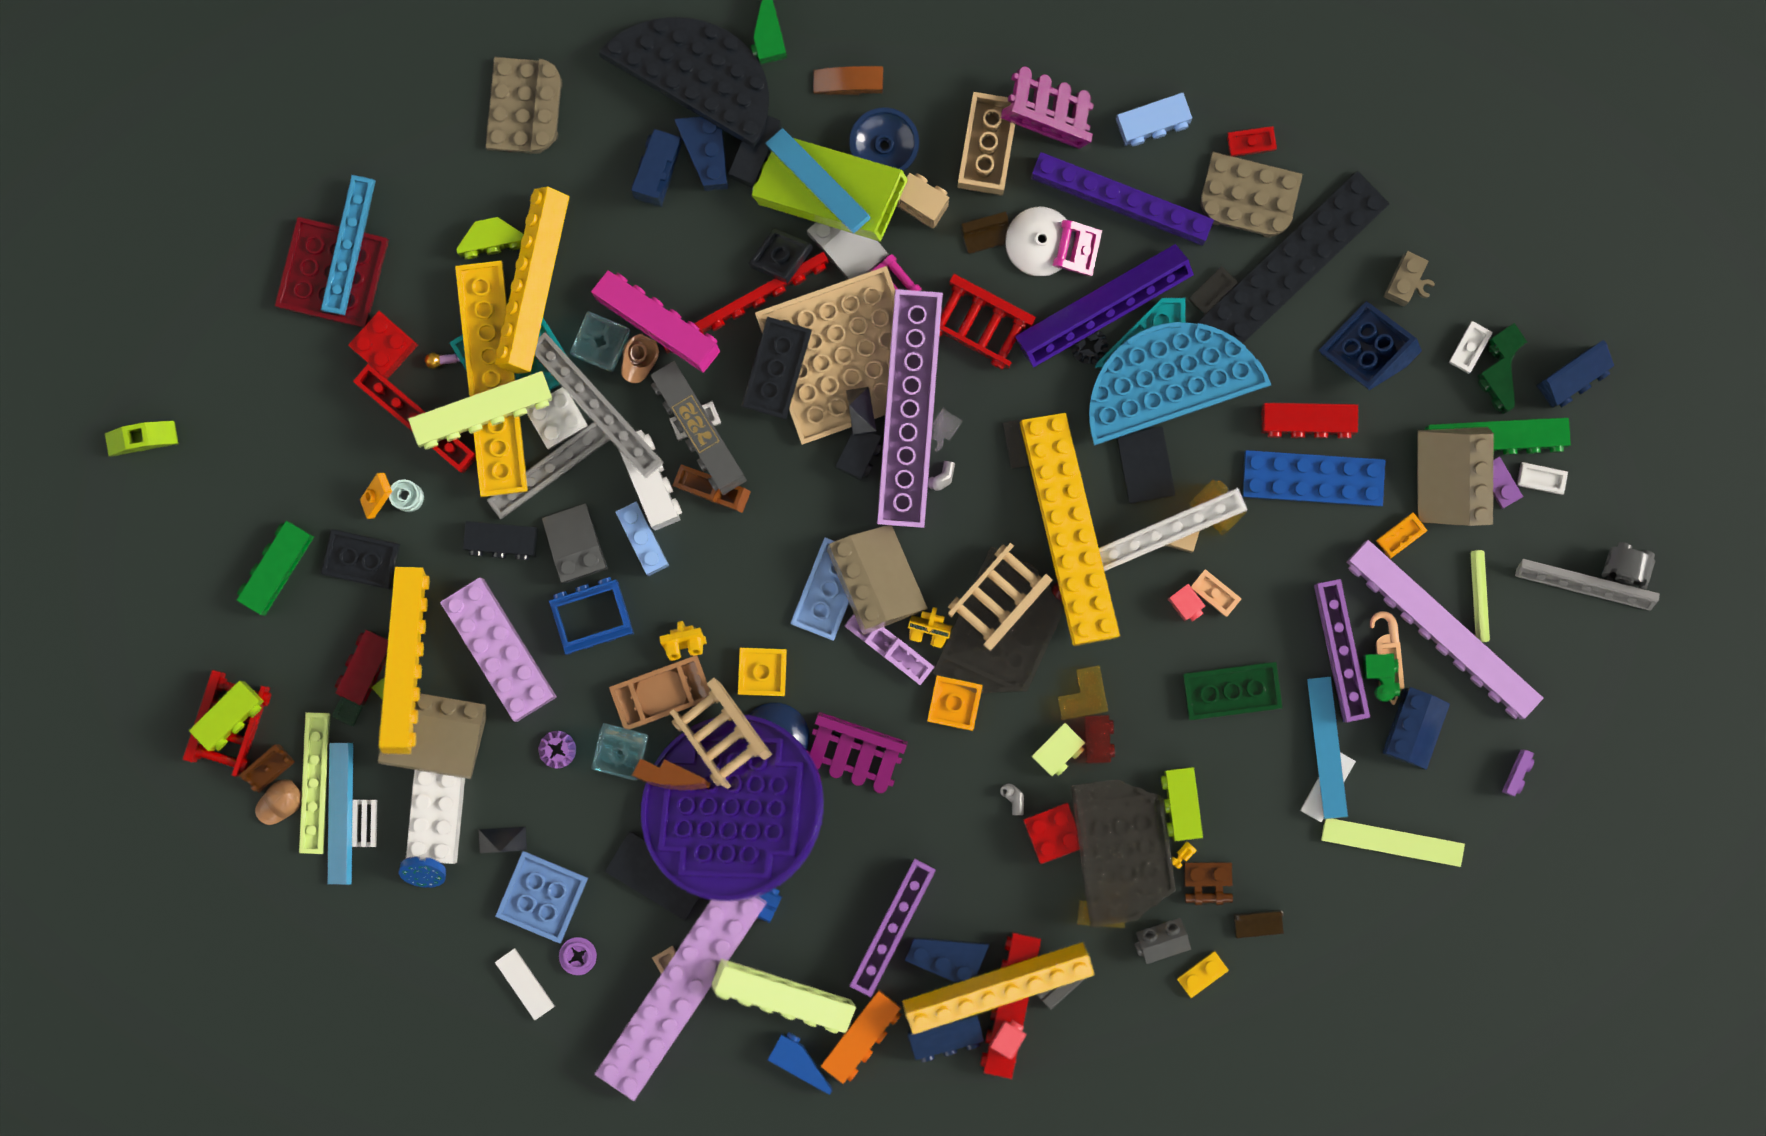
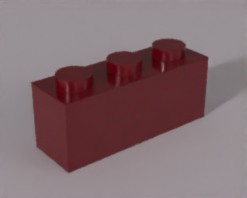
M365 630L364 633L361 632L355 643L358 647L354 654L351 653L345 664L348 668L344 676L340 675L335 684L337 688L336 694L362 706H365L372 692V687L375 685L385 665L388 651V639L369 630Z

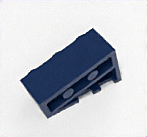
M702 117L674 119L705 191L728 189L723 130Z
M654 129L652 135H648L645 144L647 150L640 159L639 171L631 188L635 199L662 207L682 145L681 137Z
M914 937L905 961L959 983L976 977L989 944Z

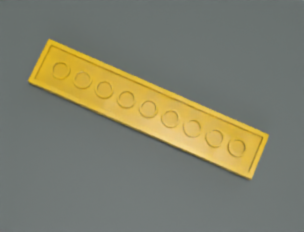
M502 261L455 266L470 397L516 381L514 372L495 365L496 350L499 347L501 328L504 325L507 306ZM513 415L505 417V422L494 426L488 423L482 426V430L474 433L481 497L528 492L520 417L514 418Z
M1066 413L1021 420L1020 427L1072 644L1076 646L1118 638L1120 634Z

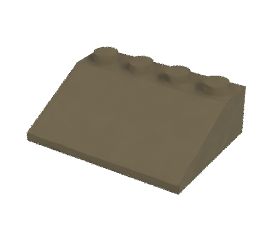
M1488 427L1417 431V514L1421 522L1466 526L1493 525L1494 433Z
M892 525L850 535L828 545L827 552L863 635L928 609Z
M420 694L419 701L415 702V710H418V722L413 725V732L416 733V745L411 748V754H385L380 750L378 763L471 779L486 722V705Z

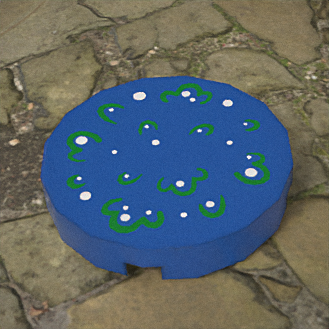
M413 856L401 862L399 875L405 882L414 886L436 887L444 883L446 868L439 861L432 858L419 860L418 856Z

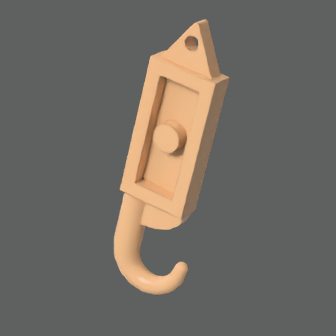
M1380 611L1372 616L1370 628H1374L1376 620L1383 618L1388 622L1389 634L1381 636L1376 641V654H1394V659H1398L1399 671L1395 673V682H1399L1401 692L1404 689L1398 624L1396 618L1391 613ZM1395 696L1394 700H1389L1392 705H1395L1399 696Z

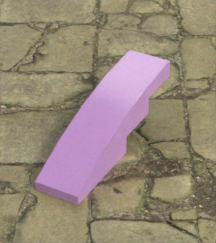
M854 614L844 625L919 685L922 684L934 668L932 664L884 627L863 635Z

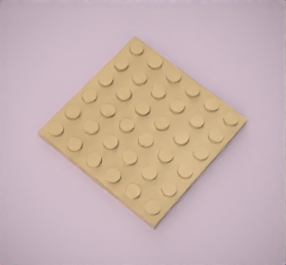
M887 266L755 312L762 333L767 316L812 329L789 408L801 444L852 427L846 390L869 387L874 419L885 415L895 288Z

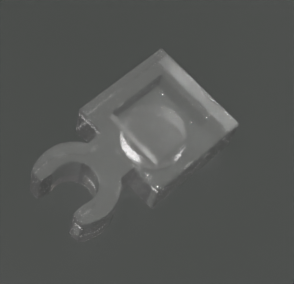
M944 408L932 424V430L935 433L931 436V440L935 439L938 443L935 448L936 452L942 449L943 439L946 438L950 441L963 422Z

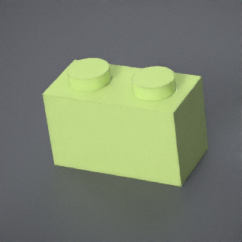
M1064 723L1031 757L1050 776H1053L1055 773L1059 776L1068 767L1065 763L1071 757L1076 759L1085 750L1082 747L1085 742Z

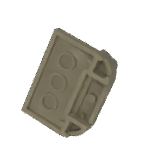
M494 57L486 140L487 150L538 154L549 148L556 141L562 80L553 64L543 59L535 61Z
M1213 152L1200 206L1206 217L1214 219V225L1218 226L1221 224L1261 234L1263 237L1268 238L1284 232L1293 219L1292 216L1303 174Z

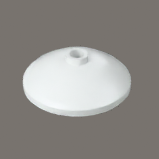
M1034 207L1018 214L1009 225L1005 239L1006 251L1012 263L1022 272L1032 276H1048L1061 270L1062 268L1053 266L1054 258H1057L1061 240L1062 220L1067 219L1059 212L1046 207ZM1073 231L1071 232L1070 242L1068 246L1066 256L1067 261H1069L1071 258L1073 244L1075 240ZM1043 235L1046 238V242L1040 243L1038 236Z

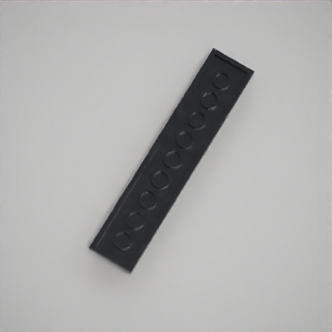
M1357 171L1198 323L1222 330L1243 344L1390 203Z

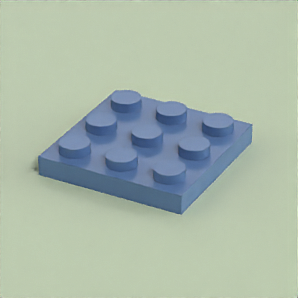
M523 851L495 917L561 944L588 877Z

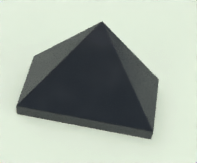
M869 387L846 390L853 436L876 432Z
M526 827L480 829V853L527 850Z

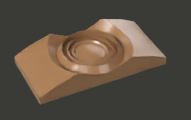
M697 655L609 687L625 731L669 716L672 710L680 712L694 707L705 699L710 692Z

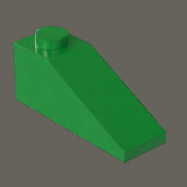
M762 0L754 33L755 44L751 45L752 52L756 58H759L760 65L787 58L773 0Z

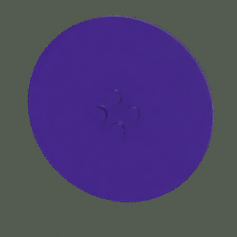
M751 715L744 716L772 755L766 760L760 756H753L726 777V780L731 785L729 789L722 785L717 786L710 777V774H712L711 770L683 732L665 748L654 765L660 768L665 759L704 778L711 783L710 787L698 790H673L646 783L643 791L641 826L647 849L653 861L661 872L678 887L695 896L712 901L735 902L748 900L763 895L781 885L799 869L808 857L818 837L822 823L823 789L820 775L812 757L805 747L787 730L771 721ZM714 718L700 722L690 729L695 734ZM727 720L701 740L700 743L708 752L735 731L734 728L737 725L733 720ZM740 738L713 759L714 763L721 770L748 749L747 746L750 743L746 738Z

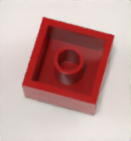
M378 311L348 346L382 376L388 379L418 344L382 312Z
M1068 803L1023 819L1040 864L1085 847Z

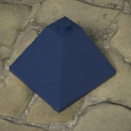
M1367 301L1319 350L1322 355L1368 390H1371L1406 368L1422 351L1416 337Z

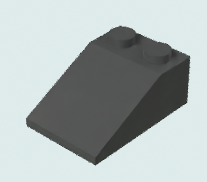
M586 503L542 518L561 583L567 584L608 570Z

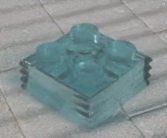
M588 311L570 350V354L602 369L614 372L631 331L628 327ZM604 337L606 344L601 345L600 348L597 347L595 340Z
M603 723L598 737L592 769L636 781L637 778L632 776L640 758L643 759L648 735Z

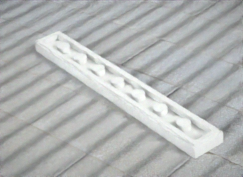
M1239 489L1232 490L1100 547L1099 552L1104 571L1247 511Z

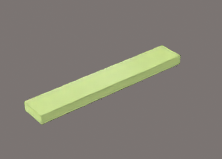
M305 712L299 853L324 854L330 713Z
M1337 819L1324 820L1321 837L1322 841L1461 867L1465 846L1463 843Z

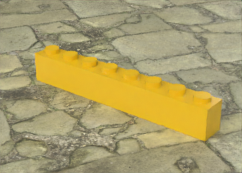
M548 186L534 189L530 198V209L525 220L526 227L521 239L519 258L516 261V271L511 284L509 302L506 306L505 321L501 328L499 347L496 350L495 365L516 374L531 372L569 201L568 195Z
M395 567L379 748L385 754H411V748L416 745V733L413 732V725L418 722V710H415V702L420 699V688L417 687V679H421L422 665H419V656H423L424 643L421 642V634H425L426 621L423 620V612H427L428 600L424 597L425 590H429L430 584L429 576H426L423 568Z
M1081 942L904 1000L903 1004L912 1033L916 1034L1093 976L1094 972L1084 943Z

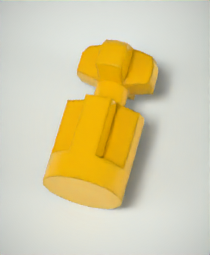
M1186 841L1177 852L1179 856L1177 858L1172 857L1170 862L1179 869L1182 867L1181 861H1187L1197 850Z

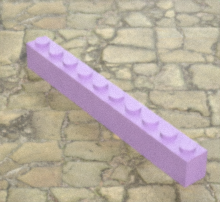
M1369 540L1365 541L1348 559L1347 563L1350 565L1348 569L1355 576L1359 577L1361 575L1368 581L1366 585L1375 593L1379 591L1385 597L1383 601L1392 609L1395 607L1402 612L1400 616L1407 623H1414L1420 628L1418 632L1425 639L1429 640L1431 638L1437 644L1435 648L1444 656L1447 654L1454 659L1453 664L1462 672L1466 670L1471 674L1472 677L1470 679L1480 688L1484 686L1489 691L1488 696L1496 703L1502 702L1507 707L1505 711L1514 719H1525L1543 699L1538 692Z

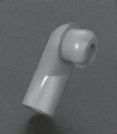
M944 461L942 473L935 478L930 477L928 479V487L935 491H940L950 485L955 463Z
M1013 784L1003 785L1000 793L1012 803V815H1024V794Z

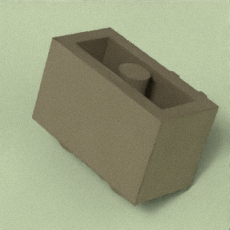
M1407 251L1403 255L1383 297L1403 307L1409 303L1415 290H1417L1422 298H1428L1430 294L1423 290V286L1434 287L1435 283L1432 280H1421L1420 278L1429 261Z

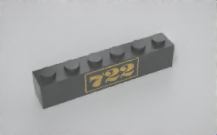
M675 361L651 374L654 380L651 384L657 396L663 395L666 401L662 404L668 414L674 413L677 418L674 424L680 434L685 432L689 438L685 442L692 453L697 451L700 458L696 461L703 472L709 471L712 477L708 480L715 491L719 489L724 495L746 482L744 474Z

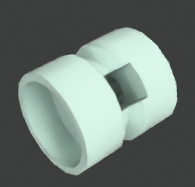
M406 479L398 480L390 487L392 493L389 496V500L396 508L405 512H414L423 504V491L412 481Z

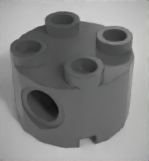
M1619 542L1618 547H1611L1602 572V578L1607 576L1606 580L1632 587L1639 586L1640 589L1646 590L1655 564V554L1647 550L1638 551L1632 549V545Z

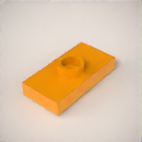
M377 473L360 498L367 519L376 517L392 493L385 473Z
M1413 512L1379 537L1376 543L1386 556L1391 559L1428 530Z

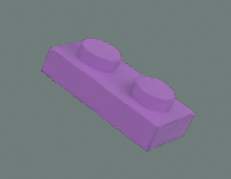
M1498 457L1493 460V496L1500 508L1503 509L1522 498L1523 495L1502 459Z
M1520 750L1502 793L1509 796H1515L1516 793L1520 794L1525 784L1523 777L1533 767L1534 759L1532 757L1534 753L1528 750Z

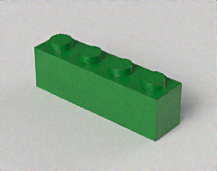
M289 521L278 526L274 534L276 538L272 544L268 543L262 552V555H264L260 563H256L250 571L251 578L248 583L242 584L237 593L239 595L238 602L263 616H266L314 536Z

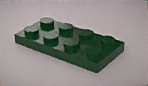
M1276 662L1183 674L1189 720L1283 708Z

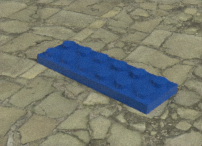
M1246 450L1242 498L1382 507L1385 460Z

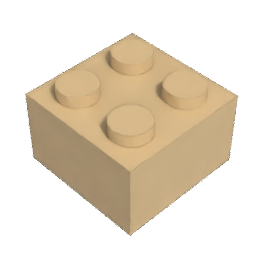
M909 173L907 176L908 181L897 207L934 229L948 208L949 197L946 196L947 192L939 186L934 188L927 184L928 180L922 175L916 173L914 176Z

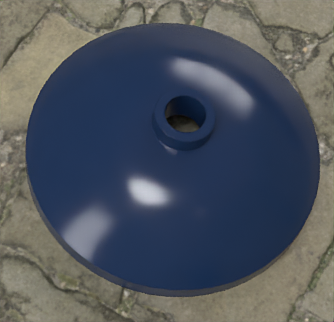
M877 108L868 111L856 121L850 134V151L853 156L897 168L903 172L913 163L919 149V136L914 123L904 113L892 108ZM886 142L888 143L889 147L887 149H882L880 147V144Z
M767 703L755 708L748 714L781 726L808 750L810 742L808 725L803 716L791 706L782 703Z

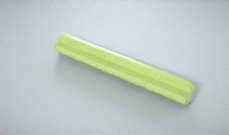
M1474 550L1471 551L1470 556L1475 636L1481 642H1489L1485 552Z

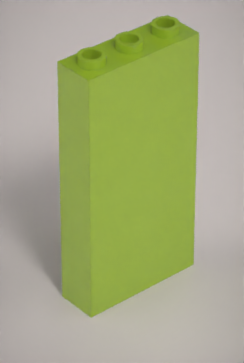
M793 138L871 217L854 234L881 242L908 181L903 171ZM771 151L768 160L762 166L759 180L752 189V196L756 202L771 209L852 233Z

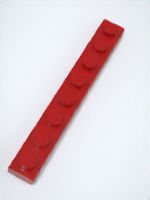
M822 252L802 263L788 284L775 278L694 324L700 329L699 332L702 334L710 329L713 331L718 330L725 325L724 321L731 317L735 320L745 314L744 310L749 307L757 308L763 305L767 297L781 295L786 291L785 287L791 284L794 286L801 284L806 280L805 276L812 272L816 275L826 269L825 265L829 264L828 258Z

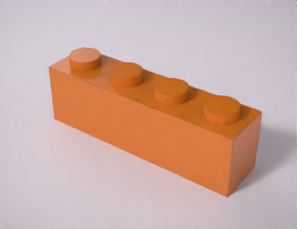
M878 989L823 1061L821 1067L844 1084L846 1080L851 1082L859 1071L856 1067L860 1061L865 1063L873 1053L870 1050L875 1042L880 1044L887 1035V1032L884 1030L889 1023L894 1025L902 1015L899 1012L901 1006Z

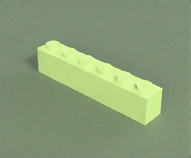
M541 371L409 418V422L418 446L420 448L424 447L427 450L438 446V441L447 439V442L460 438V433L469 431L470 434L483 429V425L488 423L494 426L505 422V417L511 415L514 418L527 414V409L536 407V410L549 406V402L553 401L544 374Z
M724 959L720 960L711 984L714 992L720 998H735L743 1005L751 1006V1004L760 1006L761 1010L768 1013H773V1011L780 1012L785 1018L794 1020L796 1017L802 1019L807 1025L814 1027L818 1024L824 1026L826 1030L832 1033H838V1031L846 1033L856 1009L851 999Z

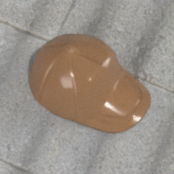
M638 334L626 342L622 351L623 363L621 369L624 380L630 383H640L647 377L659 354L658 345L655 340L643 334Z
M284 779L275 782L268 788L256 805L255 813L258 820L264 824L273 825L292 815L301 806L302 792L291 780Z

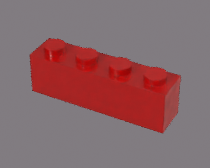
M1264 403L1262 405V433H1268L1270 438L1282 437V434H1291V438H1305V434H1314V438H1328L1329 434L1337 435L1339 439H1350L1352 435L1358 433V404Z

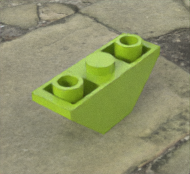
M498 217L476 221L457 247V254L460 257H464V259H473L478 257L479 253L487 252L488 255L500 253V249L510 248V250L521 249V239L524 234Z
M175 421L144 422L123 426L105 433L109 457L178 444Z

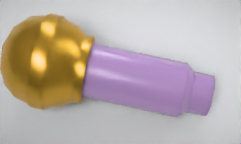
M429 353L425 357V364L432 369L437 368L441 364L457 363L460 361L456 354L439 355Z

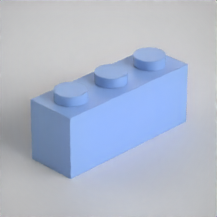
M1184 93L1118 114L1116 118L1124 144H1131V146L1140 145L1145 142L1144 139L1152 136L1153 139L1163 137L1167 134L1166 131L1175 129L1176 132L1189 127L1188 124L1192 120Z
M634 502L616 511L646 575L650 576L668 567L669 564L640 505Z

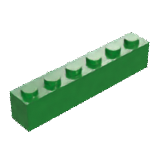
M1569 418L1435 424L1425 427V430L1488 427L1494 433L1493 455L1496 451H1503V455H1515L1517 450H1526L1527 454L1541 453V449H1550V453L1564 452V448L1571 446Z

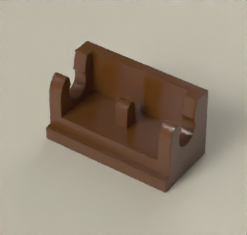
M275 744L239 776L251 785L250 788L253 791L260 793L293 765L295 761L280 744Z

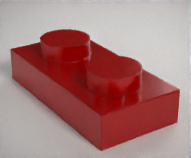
M1274 126L1227 133L1231 157L1277 150Z

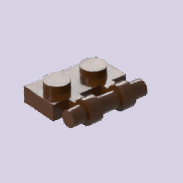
M1232 862L1184 863V886H1194V893H1185V903H1194L1195 905H1202V903H1215L1216 905L1232 903L1233 894L1223 893V886H1232ZM1202 886H1215V893H1202Z

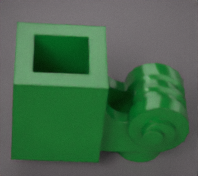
M1394 654L1363 655V679H1377L1381 683L1374 690L1375 697L1379 701L1384 702L1393 699L1395 696H1400L1399 682H1395V673L1399 671L1398 659H1394Z

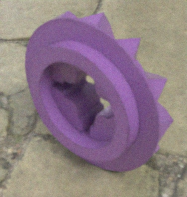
M562 731L548 733L541 739L538 747L540 759L552 768H563L569 765L576 754L574 740L570 735ZM563 741L561 750L566 755L556 754L551 758L553 749L549 746V743L557 746Z
M571 938L560 949V964L570 974L583 975L589 972L596 963L597 953L595 947L585 938ZM572 947L578 952L586 950L582 956L584 965L579 960L570 963V960L574 957Z

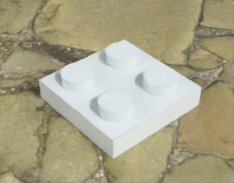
M563 387L551 393L553 401L549 402V406L536 410V407L527 409V415L548 450L588 426L572 397Z

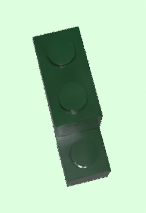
M1515 323L1488 340L1489 352L1494 358L1498 357L1500 361L1477 376L1481 389L1485 393L1488 392L1493 399L1491 402L1494 408L1503 414L1515 406L1511 369L1513 356L1521 346L1527 343V340Z

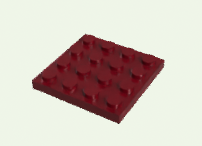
M297 217L275 307L364 328L369 320L389 239L364 233L346 314L343 316L322 311L321 307L340 227Z

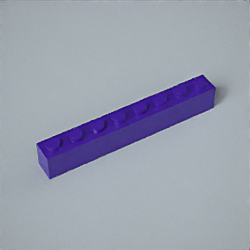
M1040 152L1031 179L1202 246L1208 237L1214 221L1212 218Z
M1174 244L1016 335L1015 337L1022 353L1034 368L1193 276L1189 260L1179 247Z

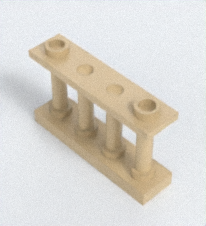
M1011 543L1007 547L1003 544L994 554L997 557L996 560L961 599L956 597L948 606L951 610L948 613L950 617L957 612L984 636L983 639L986 642L983 646L989 651L993 649L1052 582V579L1047 574L1043 578L1039 575L1036 576L1009 552L1014 547ZM1002 559L1031 583L1029 586L1033 589L1028 595L1021 594L994 570ZM987 577L1015 600L1014 604L1017 607L1012 613L1002 609L979 588V585ZM971 595L975 596L1000 618L998 621L1002 624L996 631L993 628L987 627L963 605Z
M713 678L707 683L711 691L705 699L683 716L675 710H672L670 714L674 718L672 723L679 732L683 731L711 770L712 774H710L713 782L717 786L722 785L729 789L731 785L726 780L728 775L753 756H760L766 760L772 754L723 685ZM720 702L724 707L721 710L722 713L694 734L688 723L713 703ZM727 720H733L737 725L734 728L735 731L707 752L700 741ZM740 738H746L750 743L747 746L748 749L719 770L713 759Z

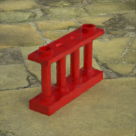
M953 274L949 282L953 292L941 312L939 336L942 337L944 334L991 359V364L1003 370L1004 367L1009 369L1012 362L1006 358L1016 341L1015 336L1020 334L1022 329L1032 327L1036 317L964 278ZM966 294L973 298V304L959 330L955 332L945 327V324L960 297ZM987 305L993 308L992 312L994 314L978 343H975L965 336L980 308ZM1008 316L1014 320V325L999 353L996 354L988 350L986 346L1001 318Z
M212 670L194 725L218 702L220 692L224 690L229 692L236 685L227 682L225 678L226 673ZM261 685L260 691H255L264 702L260 705L262 709L254 717L251 718L249 716L244 721L249 723L245 736L232 733L226 739L241 745L237 759L215 751H208L191 734L183 760L197 762L198 759L206 758L234 767L232 775L238 777L249 766L247 757L264 706H268L271 693L269 691L271 687Z

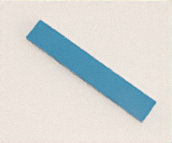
M783 128L765 143L853 234L871 219L869 214Z
M351 175L322 302V311L343 316L346 314L376 182L374 179Z
M1331 677L1307 679L1324 819L1348 817Z
M329 743L328 884H352L353 743Z

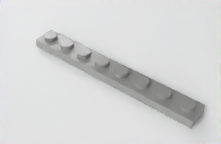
M546 332L538 337L534 356L646 479L663 465V461Z

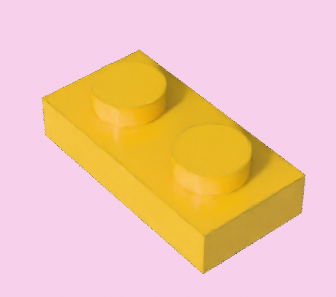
M1213 951L1176 979L1189 997L1192 998L1229 970L1217 953Z

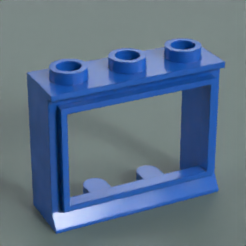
M611 577L597 581L598 585L591 588L587 584L575 588L576 592L567 595L566 591L553 595L554 599L550 600L549 603L565 655L634 634L617 580L612 581ZM613 590L624 625L568 642L558 607Z

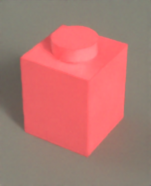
M1189 584L1168 598L1184 621L1190 618L1193 622L1203 614L1201 609L1205 605Z
M1011 1020L1010 1023L1004 1021L990 1046L1012 1059L1026 1036L1025 1032L1022 1031L1024 1027L1014 1020Z

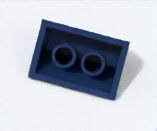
M1602 340L1536 385L1552 408L1557 405L1561 408L1573 400L1571 396L1578 391L1581 395L1592 387L1590 382L1596 378L1598 381H1601L1611 374L1609 369L1614 366L1607 343Z
M1411 687L1405 688L1382 754L1427 770L1450 703Z
M977 1014L913 1034L912 1030H908L915 1060L921 1059V1062L931 1061L935 1059L934 1055L943 1053L944 1056L958 1053L957 1049L965 1046L967 1050L980 1047V1042L984 1041Z

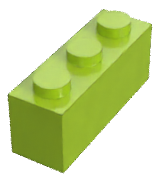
M239 681L189 732L208 751H214L215 749L219 751L228 743L226 739L232 733L237 734L245 726L243 722L249 716L251 718L254 717L262 709L260 705L264 700L245 681Z
M1194 767L1164 771V776H1161L1162 790L1167 791V799H1164L1165 813L1170 815V822L1167 823L1168 837L1172 836L1173 841L1203 838Z

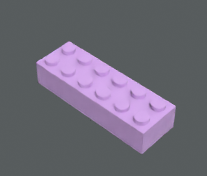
M479 577L440 602L514 722L520 721L557 697L483 578Z

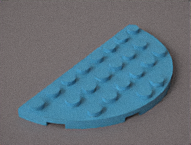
M1181 322L1151 327L1123 343L1109 357L1096 379L1089 407V424L1093 444L1095 446L1269 387L1271 382L1259 360L1254 357L1246 346L1222 330L1200 323Z

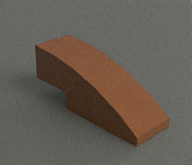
M883 66L836 67L814 70V94L860 95V93H883Z
M682 464L680 465L672 486L743 513L751 491L738 486L723 495L719 489L716 491L713 489L708 480L712 477L711 475Z
M640 758L632 776L640 781L665 789L698 790L709 788L711 785L704 778L665 759L659 768Z

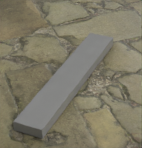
M593 422L526 471L528 492L491 496L487 499V502L500 519L504 518L610 439Z
M1522 559L1515 573V576L1649 611L1659 601L1660 593Z

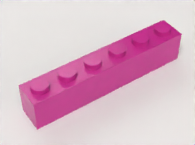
M608 270L591 291L596 301L704 373L720 353L716 344L718 341L708 333L704 335L699 332L700 329L691 321L686 323L681 320V316L675 310H666L663 307V303L657 298L652 297L650 299L647 297L645 291L639 286L634 285L632 287L627 283L628 280L620 273L615 275Z

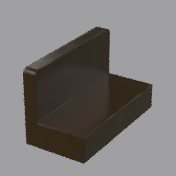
M1006 211L961 224V230L969 254L1005 244L1006 233L1009 227Z
M1282 910L1233 914L1236 938L1284 934L1282 922L1284 912Z

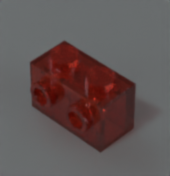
M1109 715L1084 716L1086 763L1111 762V758L1115 757L1114 743L1110 744V734H1114V722L1109 720Z

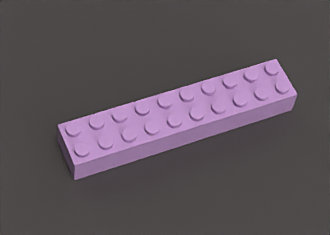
M895 289L877 524L922 528L925 526L943 293Z
M759 896L735 902L710 901L595 1073L596 1076L634 1101L710 989L720 960L728 961L767 901Z

